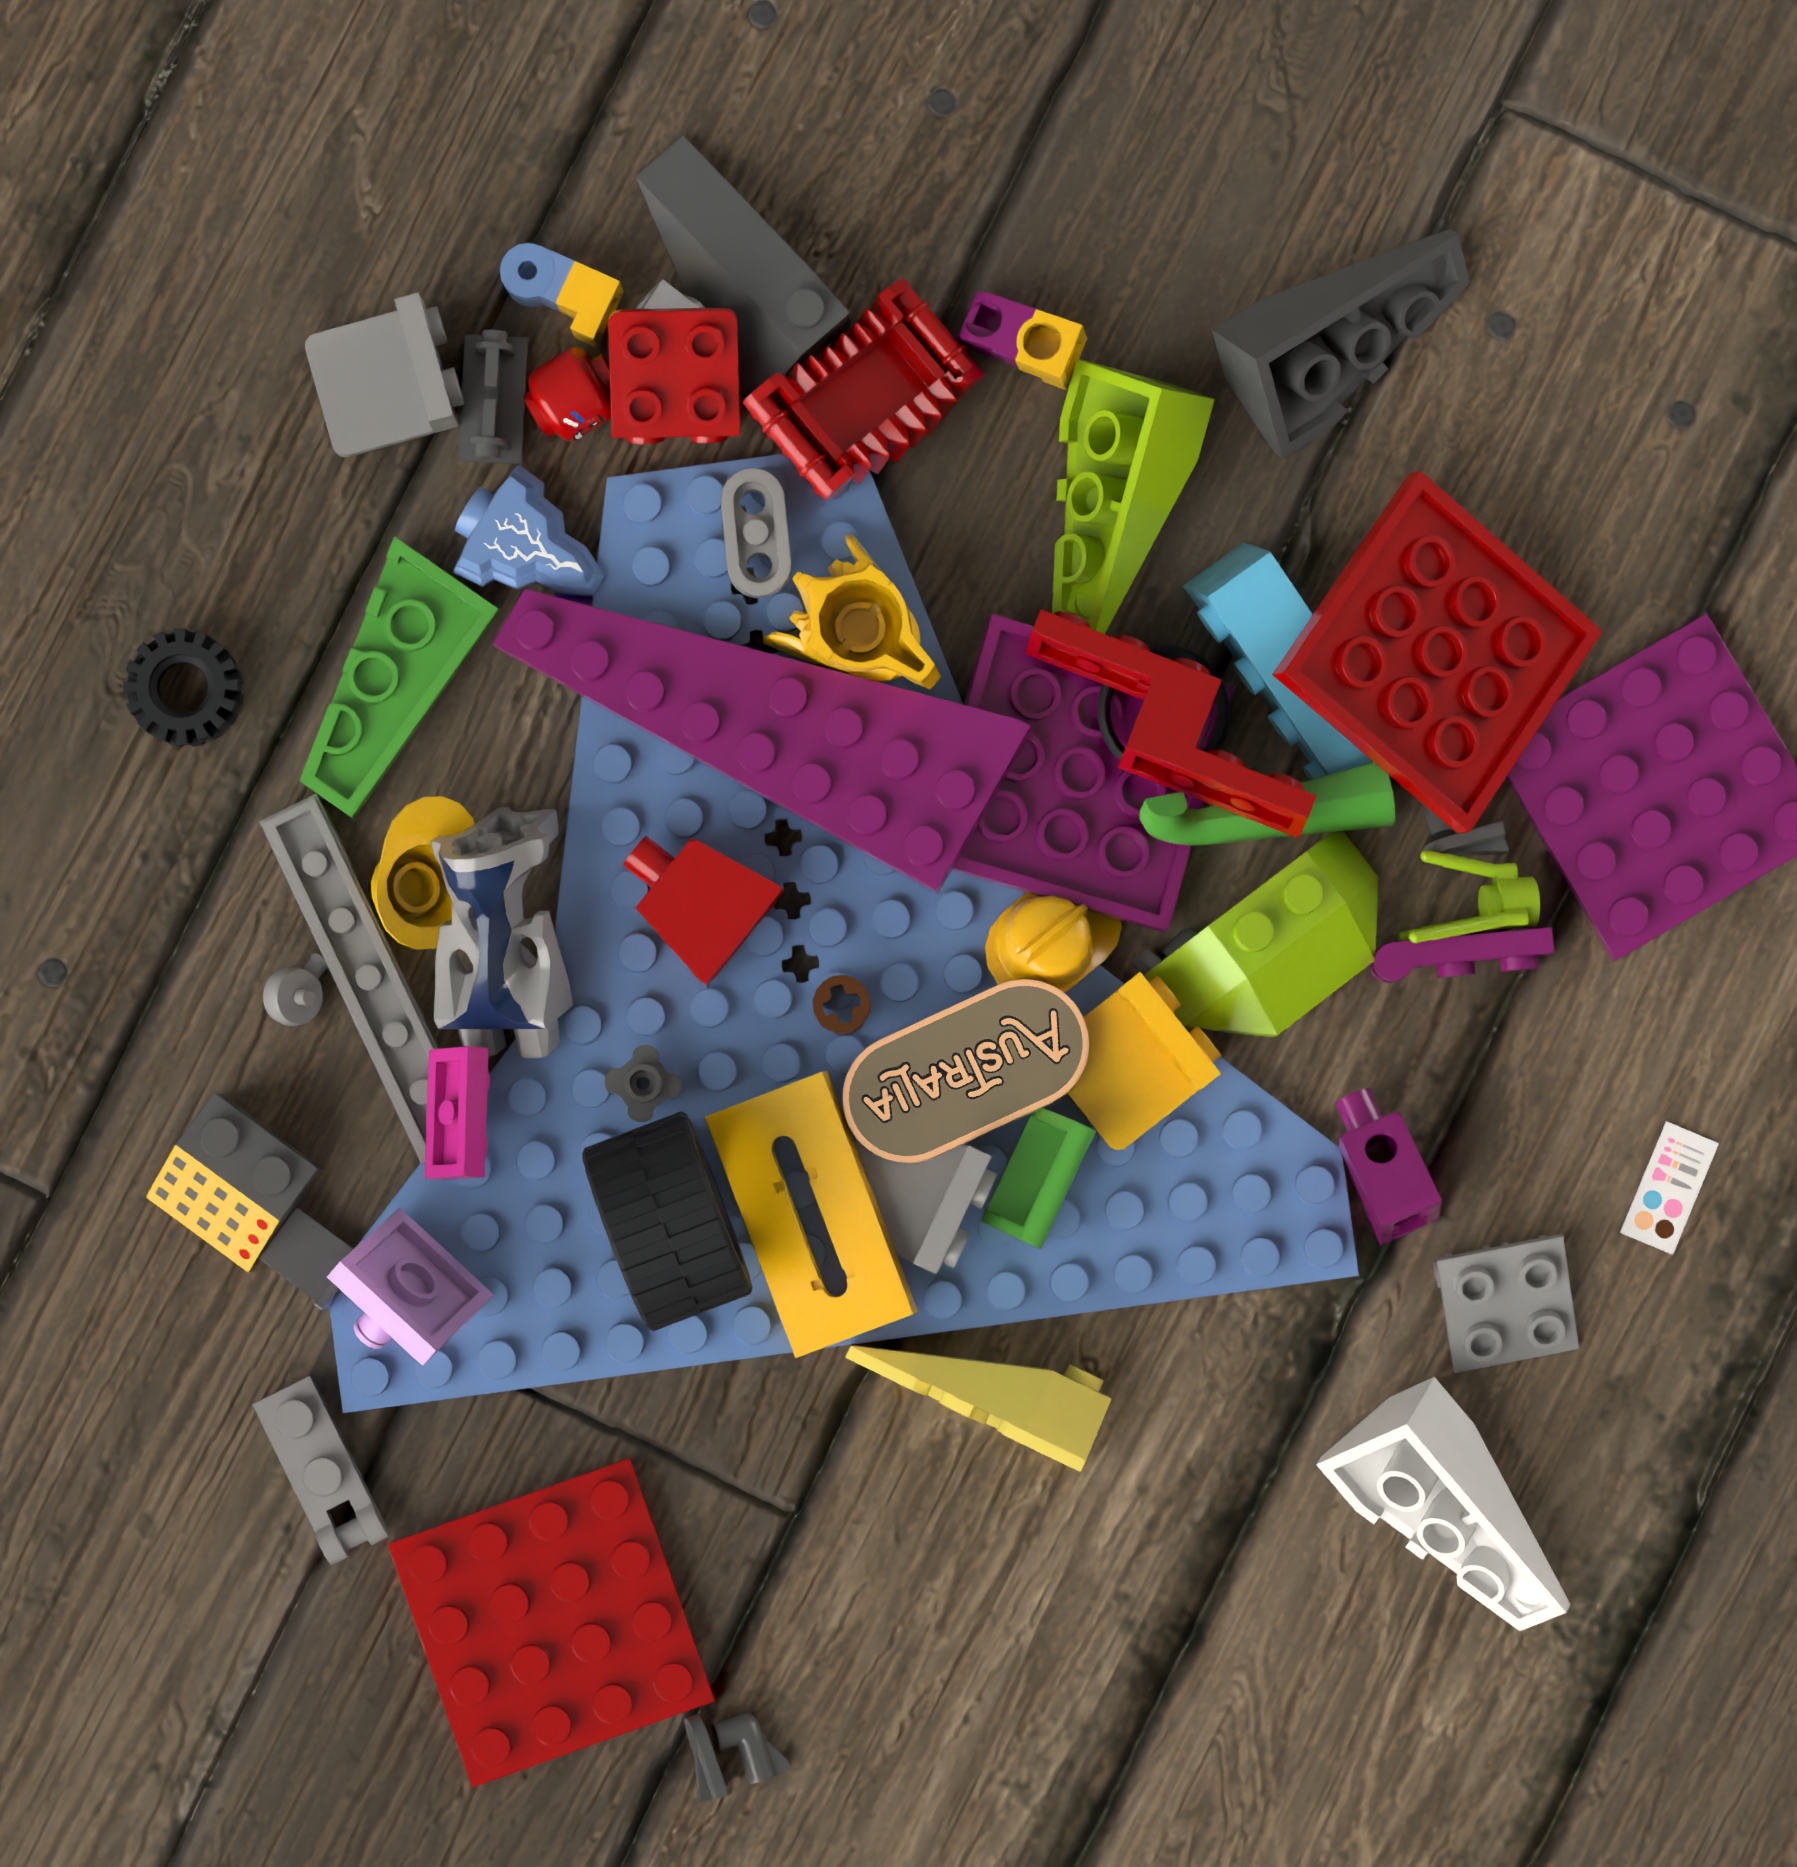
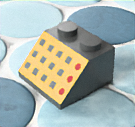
M213 1093L175 1144L146 1198L249 1273L289 1216L298 1208L326 1169L224 1094Z

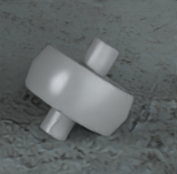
M313 953L303 968L299 966L285 967L275 971L268 978L263 991V1002L267 1013L272 1019L286 1026H298L306 1024L315 1018L323 1001L322 986L318 979L328 969L322 955Z

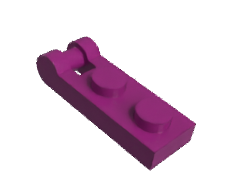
M1552 927L1454 936L1419 943L1411 941L1391 942L1376 950L1374 962L1369 965V968L1375 979L1382 983L1399 981L1406 977L1413 968L1436 966L1437 978L1476 974V962L1500 960L1501 972L1538 969V957L1554 953Z

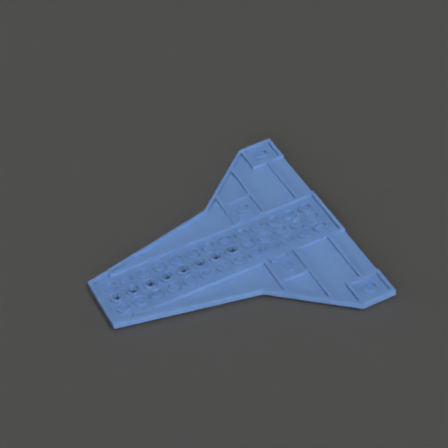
M783 454L607 477L597 565L605 578L593 596L592 607L740 646L749 644L750 634L758 632L763 633V637L772 632H781L801 638L799 636L801 631L789 617L794 610L806 612L801 594L792 578L798 571L816 577H831L827 568L836 559L843 563L848 561L854 565L856 561L844 539L845 534L850 532L901 593L918 624L921 640L920 646L935 663L941 676L931 690L911 682L904 676L881 683L963 704L870 470L860 485L850 480L842 494L835 499L832 498L824 501L820 495L814 492L813 486L805 477L799 476L797 467ZM748 468H757L769 472L779 481L783 488L791 556V574L784 588L773 596L758 598V603L753 605L746 604L743 595L733 594L731 591L732 582L727 570L721 511V493L725 483L733 474ZM755 492L745 495L741 501V507L746 508L748 514L760 513L766 504L764 497ZM755 556L747 565V570H754L756 578L767 576L772 568L771 561L765 556ZM777 650V653H771L777 656L827 668L819 664L807 662L802 659L793 657L779 650ZM582 696L555 934L568 976L573 1006L558 1018L560 1045L543 1058H522L518 1053L515 1039L489 1073L490 1087L487 1093L486 1116L488 1151L485 1158V1178L457 1180L425 1179V1165L420 1163L360 1241L361 1243L397 1209L401 1208L494 1295L458 1333L422 1366L393 1338L380 1349H373L361 1342L354 1331V1324L364 1311L341 1291L329 1310L343 1413L792 1353L793 1350L705 1116L828 1070L844 1113L843 1087L847 1073L855 1059L867 1047L886 1036L998 985L989 971L986 962L985 944L989 929L1002 912L1026 894V892L951 871L939 894ZM786 820L791 830H801L802 842L792 844V855L780 856L777 846H766L765 835L775 832V822ZM646 835L674 858L688 841L694 838L776 883L783 889V892L785 884L796 883L799 893L810 894L811 904L801 907V918L795 920L788 919L785 909H775L773 906L707 988L636 910V906L651 888L626 869L623 863ZM796 946H804L808 956H818L819 968L810 970L808 975L809 981L804 983L796 982L794 973L783 972L782 960L792 958V948ZM1099 965L1069 991L1065 992V994L1076 1004L1084 1017L1115 993L1124 983ZM846 975L856 978L865 986L870 996V1013L861 1029L851 1034L837 1035L823 1028L814 1015L813 998L815 991L823 981L832 976ZM843 987L832 990V1002L823 1005L825 1014H837L841 1023L853 1020L852 1009L861 1005L858 995L853 997L847 996ZM641 1045L654 1047L659 1053L658 1061L668 1073L677 1074L682 1082L680 1094L674 1099H665L654 1108L653 1117L646 1122L632 1120L628 1115L627 1104L618 1094L608 1092L605 1087L607 1072L612 1068L624 1066L633 1058L634 1049ZM1221 1057L1213 1063L1221 1073L1218 1077L1189 1097L1122 1150L1110 1148L1069 1095L1066 1094L1058 1101L1044 1108L1090 1127L1096 1133L1042 1248L1038 1249L981 1222L1031 1115L1029 1114L964 1144L992 1156L986 1169L997 1173V1176L982 1208L980 1209L969 1204L959 1228L970 1232L954 1268L942 1263L938 1273L934 1274L898 1256L918 1312L824 1348L1359 1276L1342 1153L1336 1144ZM646 1077L638 1079L637 1086L639 1089L645 1090L649 1087L650 1083ZM682 1111L687 1114L693 1125L716 1180L741 1248L753 1290L748 1296L652 1331L646 1327L613 1253L585 1172L582 1153L585 1147ZM851 1131L854 1142H856L857 1139ZM781 1136L774 1144V1151L823 1282L831 1295L842 1296L847 1290V1276L844 1269L842 1270L809 1182L808 1172L804 1169L794 1141L787 1136Z

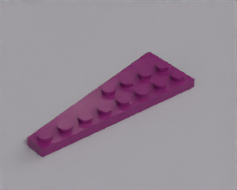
M528 589L523 590L493 642V645L498 650L939 894L1032 731L1030 725L1016 718Z

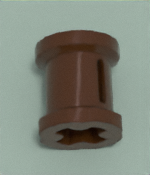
M846 975L832 976L823 981L816 989L813 998V1011L819 1024L837 1035L851 1034L861 1029L871 1010L870 996L865 986L856 978ZM843 987L847 996L853 997L858 995L861 1005L852 1009L853 1020L847 1023H841L837 1014L826 1015L823 1009V1005L832 1002L831 991L836 988Z

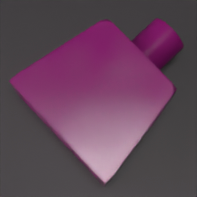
M1370 1088L1358 1090L1338 1100L1335 1105L1348 1131L1339 1137V1148L1342 1153L1343 1163L1379 1245L1381 1246L1438 1221L1442 1204L1441 1197L1399 1111L1383 1117ZM1375 1149H1384L1390 1153L1392 1160L1386 1163H1375L1370 1160L1368 1153Z

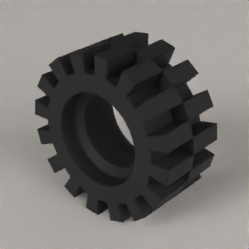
M182 628L174 629L173 633L166 634L162 631L153 635L155 640L147 645L143 642L136 649L139 654L134 662L129 660L126 671L129 674L128 680L123 681V693L127 695L129 703H126L130 714L135 717L137 724L144 731L172 746L183 747V745H191L196 747L205 745L204 741L210 738L216 740L224 734L222 730L228 724L233 725L238 717L235 714L237 707L243 704L244 694L241 693V684H244L242 673L236 666V660L217 640L215 641L207 634L197 630L196 632H190ZM179 664H191L199 667L204 672L208 681L207 696L204 702L193 711L184 713L172 711L161 699V680L172 667Z

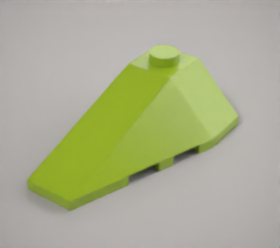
M1076 359L1059 425V442L1068 443L1066 479L1057 480L1056 501L1065 502L1064 535L1055 543L1052 614L1057 611L1075 614L1087 621L1090 629L1103 634L1106 633L1198 461L1214 398L1163 381Z

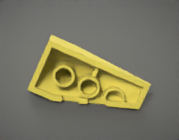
M852 1344L845 1358L910 1390L938 1400L942 1405L961 1415L995 1427L997 1431L1003 1433L1002 1435L1081 1472L1111 1402L1110 1397L1099 1392L1104 1380L1069 1364L1065 1374L1062 1375L1052 1369Z

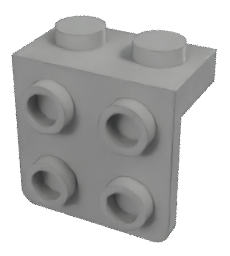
M419 292L394 299L397 311L312 334L305 342L306 354L334 451L341 457H351L459 426L454 407L465 404L454 367L443 370L437 346L448 343L442 319L437 306L426 309Z
M856 1140L855 1145L897 1256L934 1274L938 1273L942 1263L954 1268L970 1232L959 1228L969 1204L980 1209L982 1208L997 1176V1173L986 1169L992 1156L969 1145H962L931 1160L907 1164L885 1160L863 1147Z

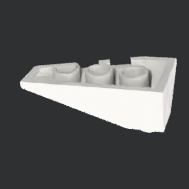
M1435 1377L1389 1397L1323 1454L1316 1465L1356 1512L1373 1524L1381 1518L1410 1539L1405 1548L1422 1560L1429 1553L1457 1573V1585L1517 1630L1522 1631L1562 1615L1569 1609L1571 1604L1475 1424Z

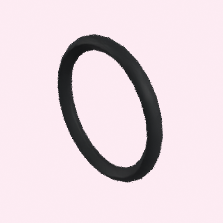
M1155 644L1148 646L1150 652L1165 658H1185L1198 662L1209 670L1211 676L1221 679L1217 671L1204 658L1191 650L1175 645ZM1222 681L1215 696L1217 721L1214 733L1208 744L1202 749L1204 752L1220 749L1226 739L1230 724V702L1226 687ZM1102 684L1097 701V719L1102 737L1109 750L1121 761L1125 747L1114 732L1111 721V700L1114 688Z

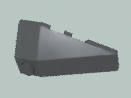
M684 135L636 176L686 296L696 299L705 308H729L737 316L739 390L746 398L775 373L788 377L796 363L804 366L810 355L815 357L850 326V312L796 252Z
M1450 228L1262 298L1212 329L1225 380L1277 456L1283 459L1333 428L1348 412L1342 404L1366 379L1375 384L1388 370L1383 361L1407 336L1409 338H1419L1470 284L1459 234Z

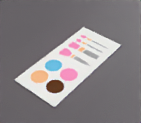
M1666 1121L1620 1233L1673 1255L1719 1143Z

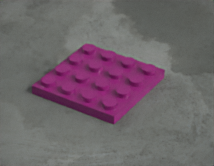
M1707 613L1559 698L1506 777L1508 784L1613 962L1797 856V766Z
M995 614L990 615L986 623L964 705L1019 719L1030 725L1032 731L952 871L1040 897L1054 895L1067 899L1076 906L1085 904L1088 907V911L1162 933L1167 932L1170 927L1192 845L1174 844L1152 837L1142 825L1139 814L1146 798L1178 793V791L1118 768L1120 761L1109 750L1104 741L1097 719V701L1102 686L1101 683L1025 654L1034 626ZM1224 684L1229 702L1231 703L1235 687ZM1114 689L1111 700V721L1119 741L1126 747L1144 700ZM1215 699L1195 747L1199 750H1202L1208 744L1214 733L1217 721V704ZM1185 794L1187 808H1202L1204 801Z

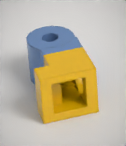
M531 243L518 244L508 250L500 266L501 281L514 301L527 307L545 305L573 318L574 321L570 329L574 337L593 347H599L608 328L609 317L616 311L624 293L619 280L540 245Z

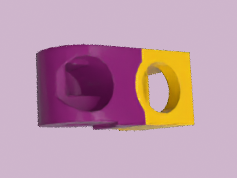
M976 292L957 337V341L967 348L985 356L1005 361L1006 365L1040 377L1043 382L1063 390H1067L1076 359L1080 358L1088 339L1081 324L986 292Z

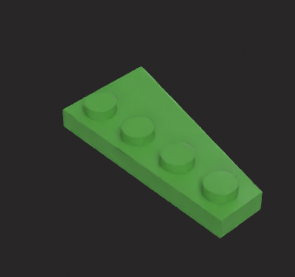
M395 536L386 556L387 561L377 587H374L365 610L366 615L358 636L344 664L343 674L331 704L327 708L299 780L353 819L360 812L500 613L497 607Z

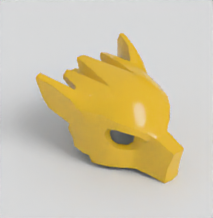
M846 533L844 539L856 561L854 565L848 561L843 563L836 559L827 568L831 577H816L799 571L794 575L792 580L801 594L806 612L794 610L789 619L801 631L799 633L801 638L781 632H772L763 637L765 645L804 661L879 683L904 676L911 682L931 690L941 676L935 663L920 646L921 640L918 624L894 583L881 571L852 533Z

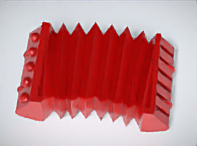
M902 278L878 295L870 310L865 309L859 321L854 323L847 336L841 334L833 348L826 347L819 359L810 355L804 366L796 363L788 377L775 373L743 401V404L749 410L751 417L757 420L763 427L762 432L766 433L770 439H773L781 448L783 455L789 458L797 467L799 476L805 477L813 486L814 492L820 495L824 501L832 498L835 499L842 494L850 480L860 485L869 470L879 474L888 459L898 463L908 447L915 449L924 434H932L941 419H944L951 408L984 378L985 373L965 351L966 346L960 345L931 311L929 302H924L909 283Z

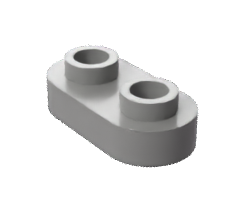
M757 468L744 469L733 474L727 480L721 493L727 570L732 584L742 594L752 598H767L781 591L787 584L791 574L785 496L781 484L769 472ZM752 492L761 494L766 501L764 509L758 514L746 513L741 507V501L745 495ZM755 556H765L771 561L772 568L767 576L756 578L748 572V562Z

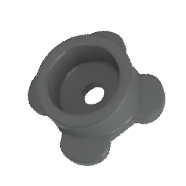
M650 1045L636 1047L633 1051V1058L621 1068L610 1069L605 1076L607 1091L612 1094H618L628 1106L629 1117L637 1122L650 1120L653 1117L654 1108L665 1099L676 1098L682 1089L680 1077L675 1073L667 1072L658 1061V1051ZM641 1077H646L650 1083L649 1087L645 1090H641L637 1086V1081Z

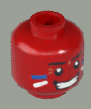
M576 346L570 347L536 368L529 375L528 384L530 391L523 395L524 401L536 423L549 438L557 434L564 440L572 442L611 419L609 360L604 354H600L593 359L584 349Z

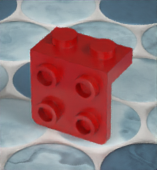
M725 307L619 309L610 315L608 337L612 438H627V442L633 444H656L665 441V437H690L691 441L697 443H719L728 440V436H740L741 394H739L737 316L733 310Z

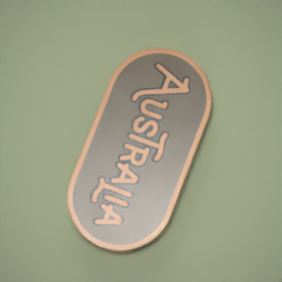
M1020 979L1004 982L886 1036L874 1042L860 1053L851 1065L843 1087V1109L847 1123L853 1135L863 1147L885 1160L914 1164L936 1158L1064 1097L1078 1081L1087 1062L1089 1035L1084 1017L1076 1004L1064 992L1041 981Z

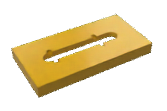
M828 1070L705 1116L795 1358L918 1312ZM781 1136H787L794 1141L804 1169L808 1172L810 1185L842 1270L844 1269L847 1276V1290L842 1296L831 1295L823 1282L774 1151V1144Z

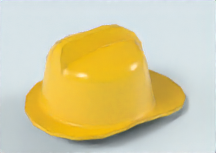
M443 796L421 797L407 804L396 815L385 837L381 860L375 867L371 880L372 900L384 929L398 943L415 950L436 949L440 926L446 921L452 920V900L445 885L441 866L433 853L431 840L436 836L462 833L475 824L473 817L460 803Z
M1026 893L1002 912L990 927L985 944L987 967L998 985L1012 980L1029 979L1050 984L1065 993L1103 963L1116 948L1122 929L1121 920L1088 911V907L1085 904L1076 906L1071 901L1054 895L1040 897Z

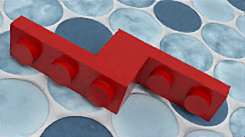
M1042 609L1040 610L1025 654L1144 700L1118 766L1119 769L1178 792L1184 791L1186 795L1299 838L1317 795L1304 791L1305 788L1299 781L1287 775L1271 773L1266 776L1245 768L1242 760L1228 752L1215 749L1204 752L1195 748L1221 684V679L1211 676L1206 667L1193 660L1177 658L1172 661L1150 652V648L1144 642L1134 637L1116 635L1113 638L1090 629L1088 622L1075 614L1064 611H1057L1052 614Z

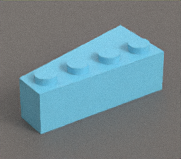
M1243 542L1183 585V588L1199 608L1197 614L1206 629L1218 643L1223 642L1235 658L1236 662L1232 665L1245 686L1253 695L1260 693L1272 709L1273 713L1268 718L1279 736L1289 747L1296 743L1310 762L1303 767L1309 780L1373 763L1369 757L1272 675L1313 614L1270 551Z

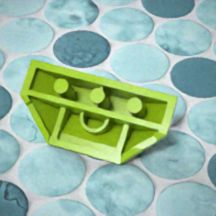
M1344 831L1332 832L1143 976L1149 982L1158 975L1181 1004L1173 1013L1186 1029H1194L1198 1026L1200 1029L1226 1033L1276 1037L1374 962L1376 954L1379 877Z

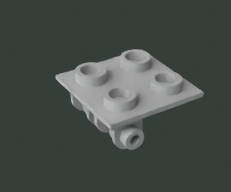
M1543 1234L1538 1235L1537 1239L1511 1244L1503 1242L1500 1243V1246L1491 1248L1487 1245L1482 1246L1481 1250L1455 1255L1447 1253L1444 1254V1257L1436 1258V1262L1433 1263V1270L1437 1287L1441 1288L1454 1373L1579 1349L1563 1234L1547 1237Z

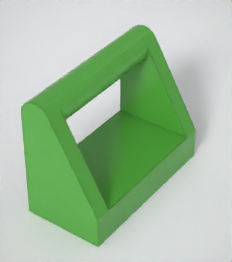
M1045 1108L1031 1113L981 1222L1041 1249L1096 1131Z

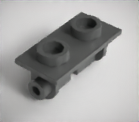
M483 330L482 335L465 334L462 395L465 404L461 405L458 461L522 464L525 416L523 395L526 394L529 338L507 337L508 332L501 330Z

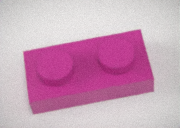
M463 1046L429 1050L425 1179L457 1180L485 1178V1158L488 1151V1140L486 1137L487 1093L490 1087L488 1072L489 1048Z

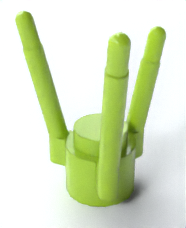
M1423 850L1420 858L1426 863L1490 877L1492 882L1490 885H1482L1479 889L1478 909L1480 916L1401 931L1397 935V939L1399 942L1411 941L1419 943L1494 928L1535 927L1539 922L1540 894L1537 882L1532 876L1518 877L1516 863L1493 864L1453 854Z

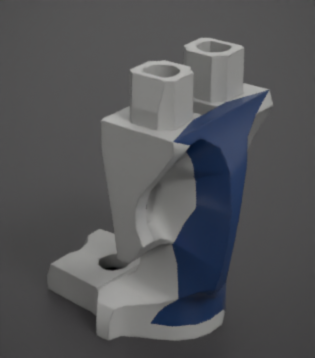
M499 807L462 833L436 836L431 840L433 853L441 866L445 885L452 900V920L446 921L439 929L435 960L434 1021L438 1029H458L462 1046L489 1048L488 1057L498 1054L506 1047L503 1029H514L518 1053L522 1058H543L548 1056L560 1045L558 1018L573 1006L568 976L549 911H538L533 918H523L522 889L524 882L534 866L548 858L549 844L559 835L556 809L514 812L511 811L510 807ZM524 937H529L536 945L537 959L521 944ZM459 949L467 953L473 964L472 972L463 968L458 956Z

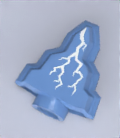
M519 464L513 469L495 494L480 486L470 498L457 521L455 531L468 539L455 565L453 574L481 587H485L495 580L518 590L538 582L558 594L593 597L605 578L587 547L565 533L563 512L544 498L545 484Z

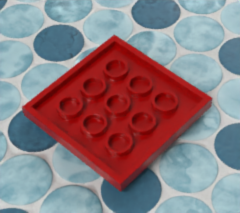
M1422 471L1407 475L1272 675L1457 834L1467 833L1472 830L1603 631Z
M631 1457L387 1544L472 1788L707 1705L716 1700Z

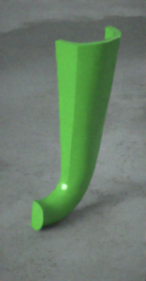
M1375 762L1301 782L1305 788L1304 791L1317 795L1300 835L1394 825L1395 803L1389 774ZM1184 791L1146 798L1139 814L1142 825L1152 837L1180 845H1212L1291 836L1217 806L1201 809L1187 808Z

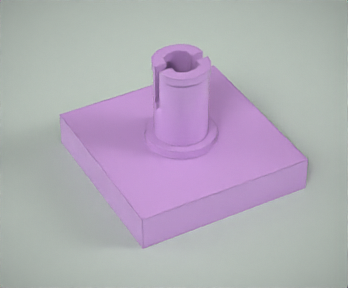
M401 1208L397 1209L347 1254L327 1276L333 1284L364 1311L354 1324V1331L361 1342L373 1349H380L393 1338L422 1366L458 1333L494 1295Z

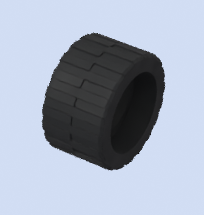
M682 1111L584 1148L582 1160L604 1229L634 1304L648 1329L656 1331L751 1294L753 1287L734 1228L699 1138L686 1113Z

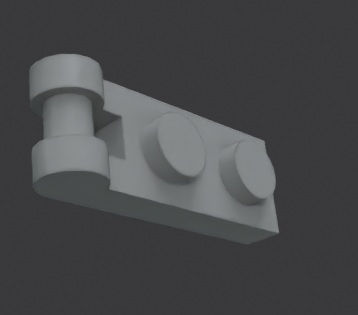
M313 1375L252 1404L315 1532L318 1544L330 1565L348 1558V1550L366 1541L374 1545L389 1537L384 1520ZM349 1500L355 1511L356 1518L337 1527L329 1509Z

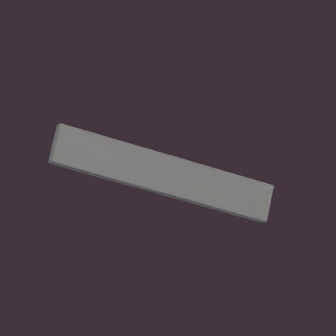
M316 793L259 822L421 1164L425 1165L429 1050L440 1049L328 811L321 797Z

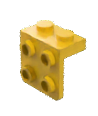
M1139 972L1084 1016L1089 1035L1088 1058L1081 1076L1067 1094L1107 1145L1114 1150H1122L1128 1147L1189 1097L1203 1089L1221 1074L1213 1064L1221 1057V1054L1198 1026L1188 1032L1173 1012L1181 1004L1158 975L1148 982L1143 974Z

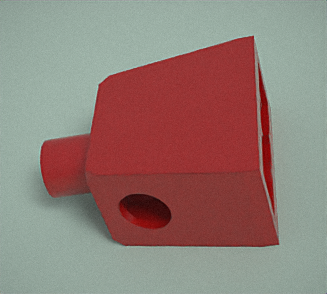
M646 835L623 863L626 869L651 888L636 906V910L707 988L784 894L783 889L776 883L694 838H691L674 858Z

